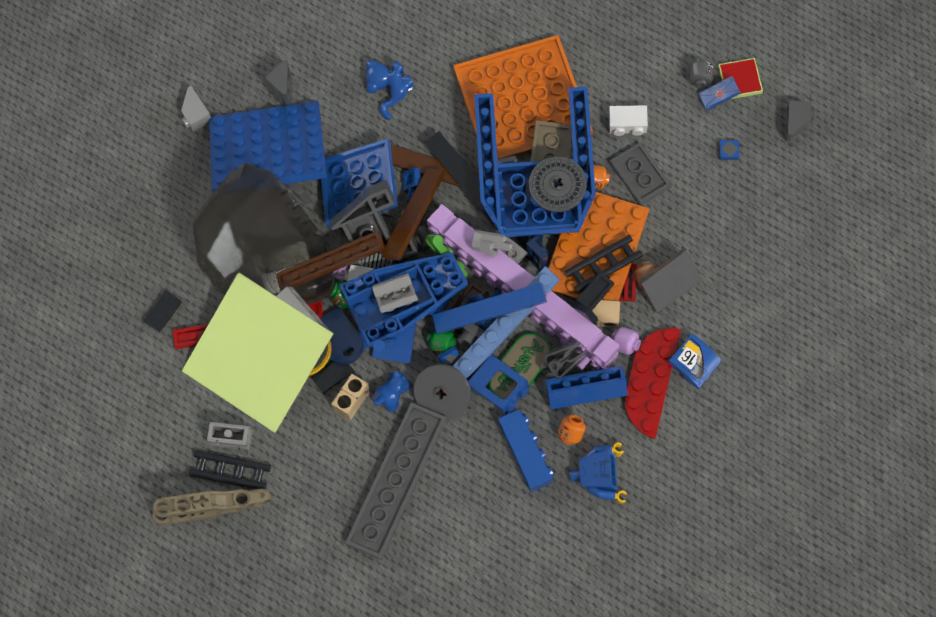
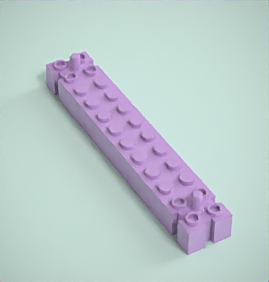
M443 204L427 220L429 234L441 236L444 246L449 247L458 257L459 261L465 266L469 265L476 276L484 277L487 280L486 283L493 289H499L501 294L525 288L535 278L499 249L498 255L495 257L472 250L475 230L463 220L454 216L453 212ZM550 291L546 295L547 303L537 305L530 313V318L536 324L541 323L544 325L545 330L550 335L559 337V341L563 345L572 341L581 342L575 348V352L581 353L586 350L587 353L577 364L579 369L582 370L589 361L591 362L589 365L595 371L609 368L618 357L620 345L609 336L604 335L598 327Z

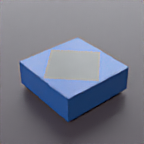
M720 140V160H739V140Z
M455 346L437 355L441 364L453 366L460 359Z

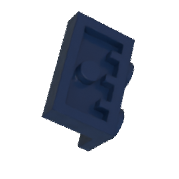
M533 235L527 240L526 258L541 271L545 266L547 267L548 252L542 246L543 235Z

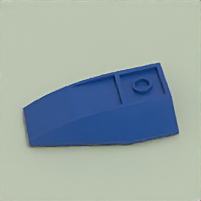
M451 252L374 269L339 286L360 332L370 348L376 340H387L408 330L468 285V282ZM404 274H409L418 300L410 305L395 308L393 311L381 313L372 286Z

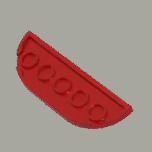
M665 328L655 331L641 342L634 357L627 386L628 396H625L627 416L640 433L652 439H656L672 366L668 363L676 353L681 331L678 328Z

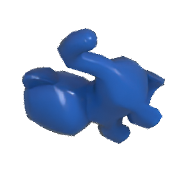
M368 60L366 62L367 92L375 93L386 88L388 85L390 86L392 98L381 103L379 110L383 118L390 120L392 115L387 111V108L394 106L398 101L404 99L408 91L414 87L413 81L408 74L401 75L404 70L398 60L392 64L393 70H389L385 64L378 63L375 60Z

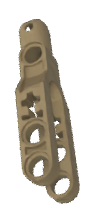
M240 489L226 492L208 491L160 498L153 505V520L158 525H169L215 518L224 514L262 507L271 500V495L266 489L247 491ZM238 497H243L246 499L247 502L245 504H239L236 501V499ZM180 500L186 501V502H183V503H177V502H179ZM160 503H165V504H166V505H162V506H158V507H157V505L160 504ZM187 514V515H186L185 517H183V518H180V517L177 516V515ZM156 516H158V517H167V518L162 521V520H158V519L156 518Z

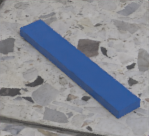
M538 283L433 315L436 333H445L547 303L543 284Z

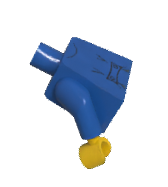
M617 442L613 447L605 445L595 446L585 454V457L579 460L580 469L570 471L572 482L581 481V486L587 489L588 493L600 499L612 501L615 499L619 504L625 503V500H620L619 494L627 495L625 491L615 493L618 490L615 457H620L624 452H619L615 448L621 447L622 444Z

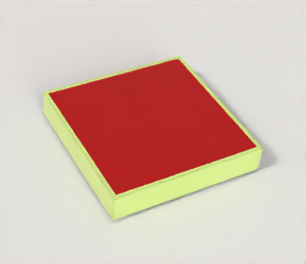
M755 58L718 65L721 81L733 76L741 93L731 99L763 93Z

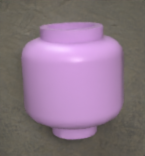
M626 327L616 329L611 336V339L620 345L619 352L627 355L637 351L641 344L638 333Z

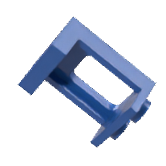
M492 354L468 381L472 393L481 395L499 408L504 416L512 412L519 399L525 397L529 391L527 379ZM497 372L504 373L518 384L505 400L499 398L486 388L487 383Z

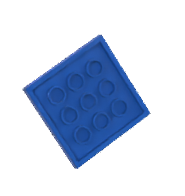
M388 139L325 158L327 178L321 179L325 223L329 228L331 227V219L368 187L386 179L394 194L395 205L385 208L380 212L398 207L391 144Z

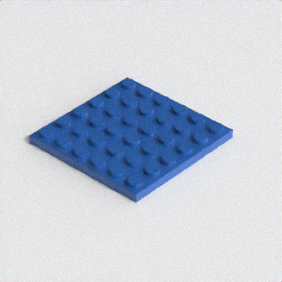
M319 101L216 115L209 119L213 195L327 178Z

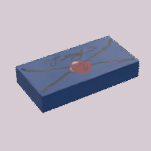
M733 76L699 93L707 111L741 94Z

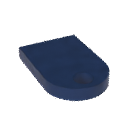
M337 307L320 320L329 331L334 333L330 339L332 350L329 359L338 365H348L355 362L361 356L364 344L358 331L342 310ZM347 350H354L352 356H344Z

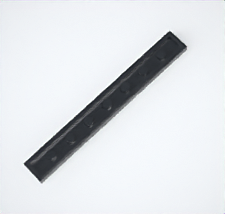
M438 131L424 142L425 145L497 230L481 204L479 178ZM527 236L509 237L526 250L527 240L529 239Z

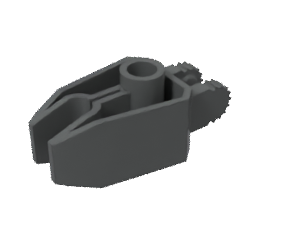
M580 341L564 344L554 348L545 355L544 362L539 367L541 369L549 367L551 371L546 375L548 379L553 376L562 378L584 358L587 353L586 350L581 353L574 352L575 348L581 344Z

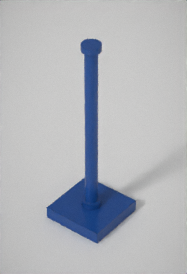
M413 325L405 332L390 339L376 340L373 344L372 358L410 364L417 325Z

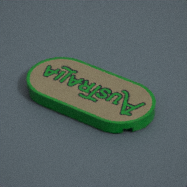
M534 333L524 334L514 342L501 359V362L527 379L530 388L544 369H541L539 365L544 362L545 355L551 351L549 343L541 335ZM497 372L489 381L491 392L503 400L518 385L502 372Z

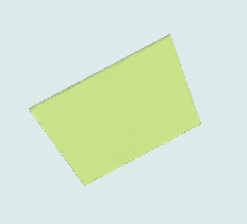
M238 272L182 372L275 433L334 333Z

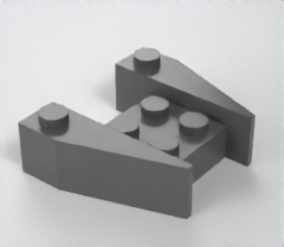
M387 179L368 187L331 219V229L335 230L342 227L349 242L379 231L385 247L391 233L380 211L395 205L394 194ZM414 235L400 260L418 253V243Z

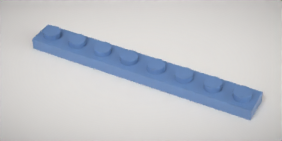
M545 266L527 287L542 283L545 295H547L559 283L560 279ZM536 306L499 316L452 367L459 370L468 380Z

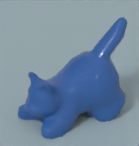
M392 372L386 383L379 386L372 395L374 405L382 404L386 407L387 411H396L399 407V396L411 387V381H406L404 373Z

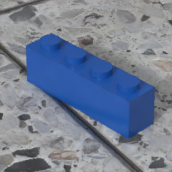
M623 366L546 380L551 409L628 396Z
M519 409L498 418L499 426L530 492L552 484L554 473L550 465L546 466L544 462L546 456L542 448L538 449L535 443L538 440L534 431L530 432L527 426L530 423L526 414H522Z

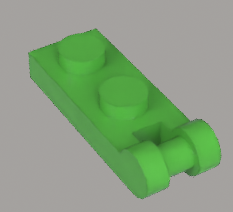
M428 234L425 237L426 244L436 256L453 253L449 247L443 245V238L441 236ZM456 260L466 277L468 273L464 270L465 265L461 261Z

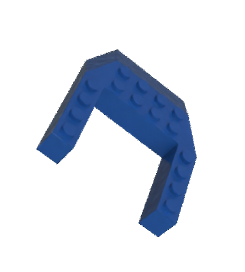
M588 87L569 88L573 159L571 160L576 162L584 171L587 187L581 202L574 208L564 212H551L541 208L530 194L529 178L533 169L541 161L498 164L493 93L475 94L481 204L499 233L506 237L580 232L596 195ZM561 181L554 182V187L561 186Z

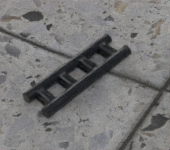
M627 235L565 270V276L568 278L573 275L578 283L574 287L575 292L578 294L583 291L601 271L596 264L600 259L606 257L611 265L601 271L608 277L643 257L640 250L634 253L629 246V243L633 241L632 237ZM622 248L628 257L618 262L612 253ZM589 266L595 275L584 280L579 271Z
M199 450L194 451V457L199 458L197 470L190 468L189 476L253 489H266L267 483H263L261 480L264 471H271V464ZM207 460L218 462L216 473L204 471ZM226 464L237 466L235 477L223 475ZM245 467L256 469L254 480L242 479Z

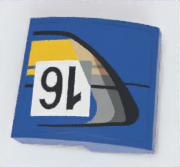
M692 333L669 360L668 364L684 375L683 379L699 389L722 360L710 347Z

